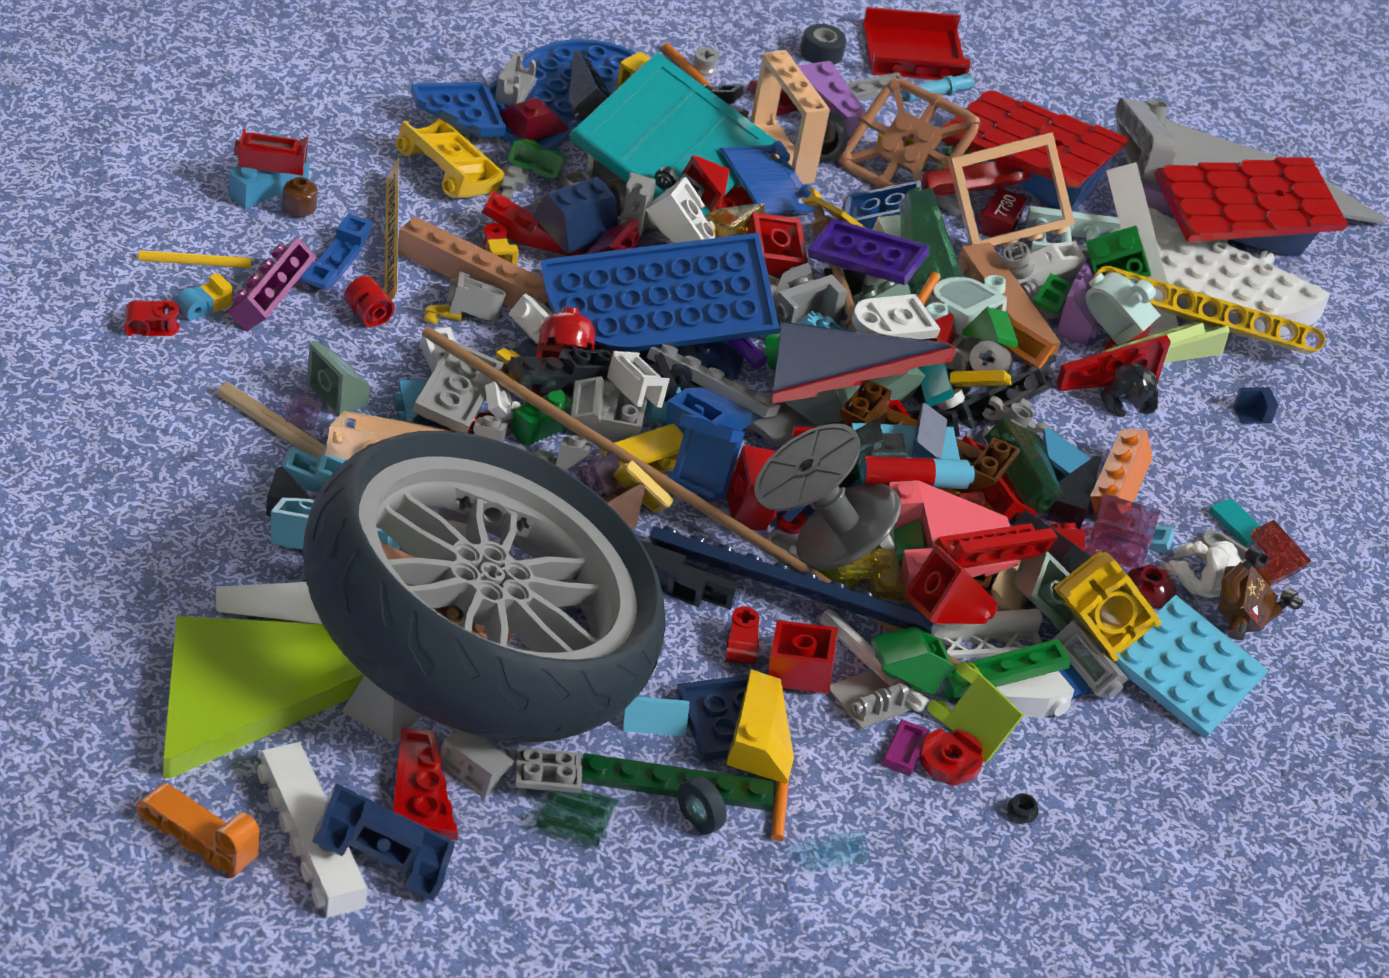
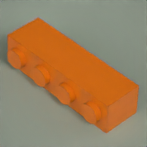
M1133 428L1119 430L1090 496L1096 522L1101 524H1125L1153 458L1147 430H1136Z

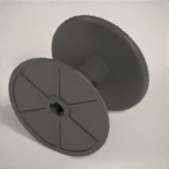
M843 424L818 426L799 434L785 443L764 464L755 483L756 499L767 509L789 511L811 504L812 509L815 511L807 519L799 532L796 551L799 560L815 570H831L843 567L867 555L889 535L901 511L899 495L887 485L863 486L861 484L846 490L844 487L839 488V484L855 466L860 453L858 434L854 429Z

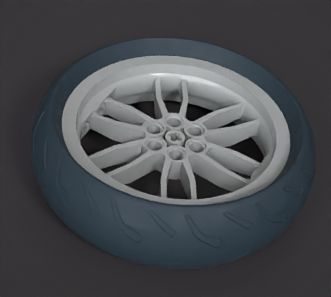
M417 431L404 433L378 441L351 456L325 482L312 504L303 541L304 572L309 594L321 623L342 653L369 680L397 701L436 722L463 732L496 740L512 742L560 740L583 734L617 716L641 693L656 668L663 646L666 621L664 597L658 574L650 556L631 527L603 498L568 472L535 454L495 439L462 432ZM445 519L467 524L466 536L464 537ZM377 527L381 528L414 558L388 560L381 546ZM486 532L501 538L500 544L489 541ZM513 544L528 553L533 559L515 560L508 553L511 545ZM452 605L459 607L464 612L460 625L458 626L435 611L434 608ZM579 605L588 622L591 635L558 607ZM473 622L485 627L488 639L471 633ZM508 631H512L533 651L507 646Z

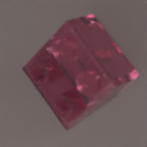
M1103 494L1098 505L1085 552L1092 557L1099 550L1102 552L1106 551L1115 559L1118 565L1132 569L1143 566L1153 539L1160 510Z

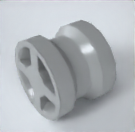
M711 48L697 49L694 55L695 62L693 67L702 76L714 75L717 71L715 64L719 60L718 52Z

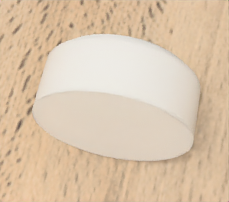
M961 388L953 390L955 397L939 403V409L947 410L962 403L965 396Z

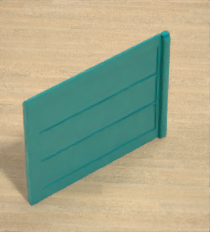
M659 52L654 54L569 134L572 142L626 182H628L630 172L654 179L656 171L662 167L672 168L675 171V176L681 178L683 176L681 173L693 155L700 156L730 169L726 194L739 180L720 152V147L773 145L776 141ZM655 184L653 200L669 188L662 189ZM704 204L705 207L701 211L705 217L710 210Z

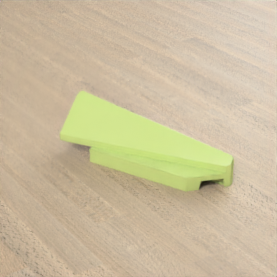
M1188 323L1101 352L1167 335L1171 344L1164 363L1222 355L1230 330L1229 326H1213L1205 329L1203 323Z

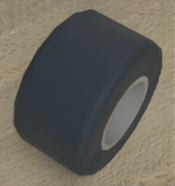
M813 24L804 31L800 51L802 56L812 63L831 61L835 65L842 61L847 39L845 34L835 26Z

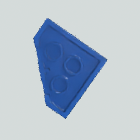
M486 82L411 84L410 93L416 108L479 137L505 136L506 126Z

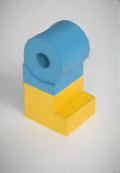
M219 273L209 276L208 283L196 288L182 290L177 295L175 303L178 305L179 310L192 321L232 306V285Z

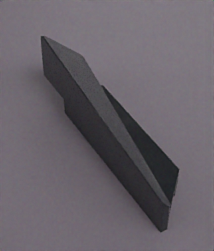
M1055 354L1050 355L1041 369L1029 363L1009 373L1011 375V385L984 386L966 395L962 403L946 411L957 410L958 419L973 429L985 419L982 415L985 408L996 411V408L989 404L992 396L1001 399L1004 406L1010 409L1013 403H1020L1022 398L1029 400L1050 388L1052 378L1049 377L1051 363L1056 362L1057 357Z

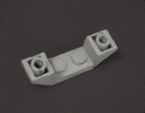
M479 417L474 424L473 431L476 435L504 442L507 424L500 422L501 420L497 417ZM570 435L569 438H563L557 458L553 457L552 453L546 451L530 453L549 461L565 471L586 458L592 449L593 443L586 442L584 437ZM510 444L525 450V448L520 445Z

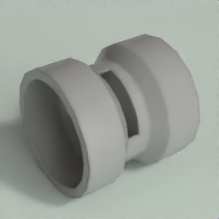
M1014 242L1004 249V260L1016 279H1024L1033 273L1035 269L1034 262L1027 244Z

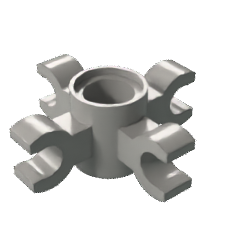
M992 396L989 404L994 406L996 411L985 408L982 414L988 420L997 419L1002 422L999 426L1003 434L1001 440L1012 444L1013 440H1020L1023 435H1026L1034 445L1040 446L1042 437H1039L1037 433H1044V430L1048 427L1051 429L1045 423H1035L1032 421L1034 418V413L1030 409L1032 403L1022 398L1020 403H1013L1009 409L1004 406L1001 399Z

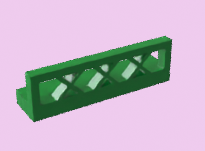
M1059 639L970 661L995 687L1070 668V658ZM958 665L953 666L943 681V694L945 698L961 697L971 686L970 682L956 672Z

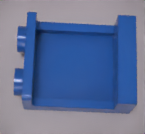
M682 414L679 425L686 428L673 473L667 477L689 491L698 493L697 496L707 502L713 503L714 499H725L745 432L694 415Z

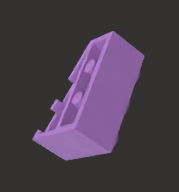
M831 61L797 65L830 111L845 119L844 122L850 136L859 124L860 116L863 113L865 114L866 111Z

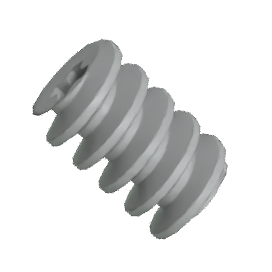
M979 342L970 352V365L974 371L1004 370L1009 373L1012 368V354L1008 348L996 342ZM990 356L995 358L993 363L989 361Z

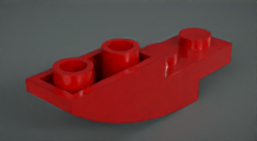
M492 191L481 211L482 214L507 228V238L517 243L565 256L583 255L585 248L566 254L532 216L533 214L530 211L518 206L507 197L495 191Z

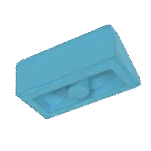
M636 697L623 711V731L685 736L689 701Z

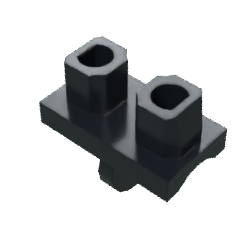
M661 352L654 355L656 363L649 366L661 378H670L663 401L666 402L677 395V387L684 389L688 386L692 379V372L688 366L674 364L670 370Z

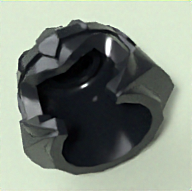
M829 111L819 159L820 164L832 160L837 161L845 151L850 138L844 122L845 119Z
M1128 363L1115 370L1113 379L1107 383L1100 395L1105 405L1118 416L1124 417L1127 413L1122 409L1123 404L1119 400L1123 396H1128L1139 403L1145 402L1146 408L1143 410V413L1148 415L1158 408V380L1155 374L1148 368L1143 367V365Z

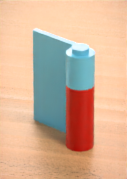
M852 423L851 428L856 431L860 439V453L857 464L860 481L863 486L876 484L889 486V482L918 480L936 488L967 489L969 483L972 484L974 481V467L970 466L968 460H960L953 427H946L942 458L931 459L912 457L917 426Z

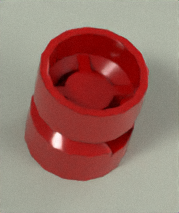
M359 277L352 281L345 290L344 300L367 327L371 328L387 323L393 316L395 304L372 277Z

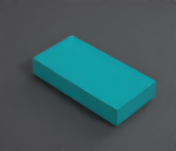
M944 363L928 365L919 369L925 375L921 382V387L927 405L932 407L955 397Z
M1232 498L1214 504L1209 509V513L1246 548L1268 537L1269 532Z

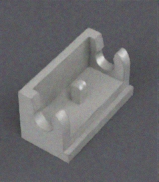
M515 52L497 79L496 102L509 106L524 102L537 82V78H535L536 63L534 60H531L530 68H525L522 65V54Z
M630 172L626 185L623 219L620 224L632 219L638 220L637 232L640 234V239L649 224L646 209L653 201L656 180Z
M458 731L445 738L440 751L441 765L484 798L507 781L501 776L512 770L515 761L481 736L463 731Z

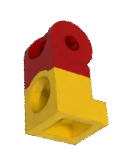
M499 223L487 224L484 227L483 249L517 265L519 251L517 245H509L507 241V228Z

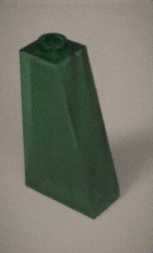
M916 187L907 191V195L899 202L901 238L929 245V255L907 282L911 293L915 294L919 293L928 276L933 271L940 275L938 282L947 278L962 277V273L933 189L922 190L921 187Z
M1003 417L984 437L988 444L995 437L1020 449L1019 454L1006 469L1005 473L1023 503L1044 513L1062 495V491L1042 439L1038 434Z

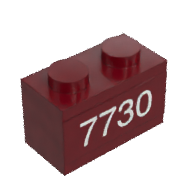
M998 188L994 196L988 197L985 209H982L977 220V224L981 225L979 233L995 237L1014 232L1023 216L1027 197Z

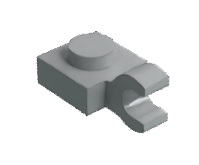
M505 164L502 170L504 176L500 187L504 188L501 195L511 201L515 191H524L530 179L531 170Z

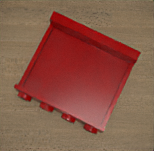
M866 7L863 30L871 75L882 76L899 72L903 78L941 80L945 76L951 75L955 77L969 73L971 67L970 59H964L958 33L961 16L957 14Z

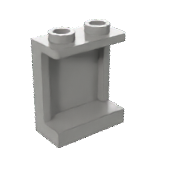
M829 275L779 291L775 306L779 333L781 321L800 324L802 319L811 311L815 314L819 312L823 318L825 316L831 317L840 326L848 290L833 275Z

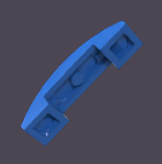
M348 213L336 228L335 239L319 260L311 263L299 278V281L324 290L335 285L357 258L372 229L373 222Z

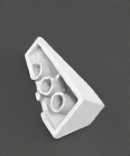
M686 176L653 200L646 209L651 223L657 226L674 243L715 238L714 230L716 228L712 221H706L701 211L705 206Z

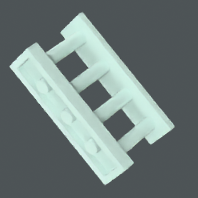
M1029 206L1025 228L1063 219L1061 210ZM1072 211L1075 225L1067 226V232L1057 235H1061V243L1072 242L1071 236L1086 238L1087 241L1119 231L1121 228L1118 217ZM1053 231L1044 232L1043 238L1032 241L1030 254L1053 244L1047 243L1046 233L1053 234ZM1079 247L1086 259H1090L1088 249Z

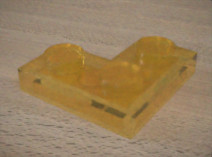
M873 549L862 558L837 568L839 579H869L872 594L875 595L876 599L904 600L906 591L895 549Z

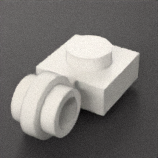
M496 382L485 385L488 410L495 417L499 418L501 422L506 420L507 424H511L512 413H514L513 409L521 406V404L517 401H512L509 392L503 390Z

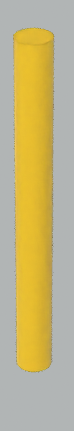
M139 250L138 261L251 268V258L145 250Z

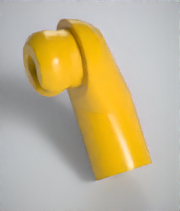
M446 304L429 305L424 310L425 316L423 319L425 322H431L432 324H437L439 317L461 322L463 312L461 311L460 315L450 312V305Z

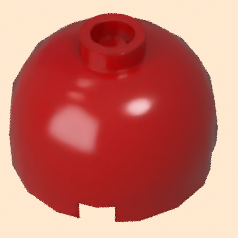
M562 307V312L552 313L542 323L538 344L546 343V345L566 347V349L585 347V350H594L595 329L587 317L579 314V309Z

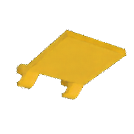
M812 187L808 189L811 195L807 199L803 197L801 199L809 207L821 206L835 217L834 219L864 227L845 211L822 200L820 193Z

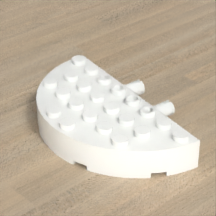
M1148 207L1168 284L1309 326L1323 315L1330 292L1273 265L1275 258L1271 252L1264 257L1268 251L1263 250L1255 258L1247 252L1226 243L1228 239L1186 242L1176 219ZM1179 296L1176 301L1177 305L1181 309H1187L1188 300L1183 296ZM1204 304L1202 307L1203 313L1208 317H1212L1214 315L1213 307L1209 304ZM1229 312L1228 320L1230 323L1237 325L1240 319L1239 315L1235 312ZM1183 318V319H1185L1186 321H1189V322H1191V323H1199V322H1196V321H1192V320ZM1255 319L1254 328L1258 332H1264L1265 324L1262 320ZM1204 324V328L1213 327V326H1209V325ZM1281 327L1279 330L1280 336L1291 334L1286 327ZM1235 333V336L1246 337Z

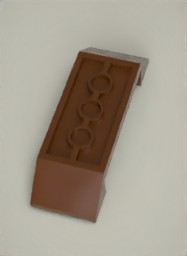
M865 380L840 409V415L849 427H851L852 423L917 426V420L889 408L892 390L870 380ZM995 437L984 451L956 439L960 460H968L970 466L974 467L975 475L973 483H969L967 489L953 490L966 494L995 485L1019 454L1020 449Z

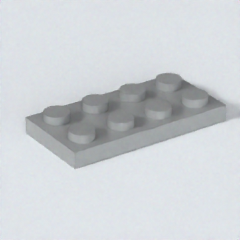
M453 341L501 372L503 362ZM445 351L416 400L412 412L449 427L453 431L467 433L486 399L485 385L494 381Z

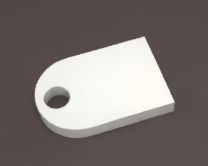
M916 294L864 299L857 303L852 315V323L860 332L914 339L937 338L940 332L939 326Z

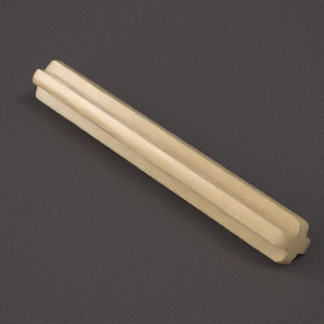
M225 382L219 386V397L303 452L317 458L320 457L323 451L326 452V445L231 383Z

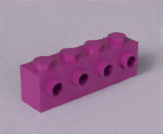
M296 237L286 245L283 243L277 245L270 252L273 257L267 258L257 268L260 273L252 275L245 282L247 288L241 289L231 299L234 304L227 312L245 331H249L270 315L315 260L316 256L299 237Z

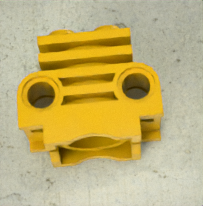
M1099 550L1053 587L1079 623L1085 626L1114 662L1119 658L1116 653H1122L1154 626L1159 627L1162 624L1159 616L1140 593L1130 577L1106 551L1102 552Z

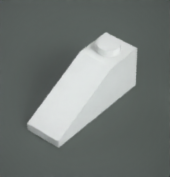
M1059 671L996 687L1025 715L1024 717L1044 718L1053 714L1060 716L1069 709L1074 689Z

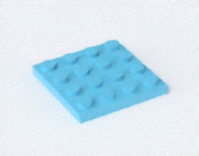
M1175 595L1156 613L1162 624L1159 627L1154 626L1122 653H1116L1119 658L1115 663L1129 679L1185 725L1204 738H1207L1265 677L1269 670Z

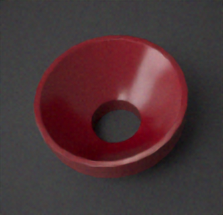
M1146 565L1134 568L1127 574L1153 609L1162 608L1175 596V583L1164 569H1159L1154 565ZM1145 575H1153L1160 578V581H1151Z

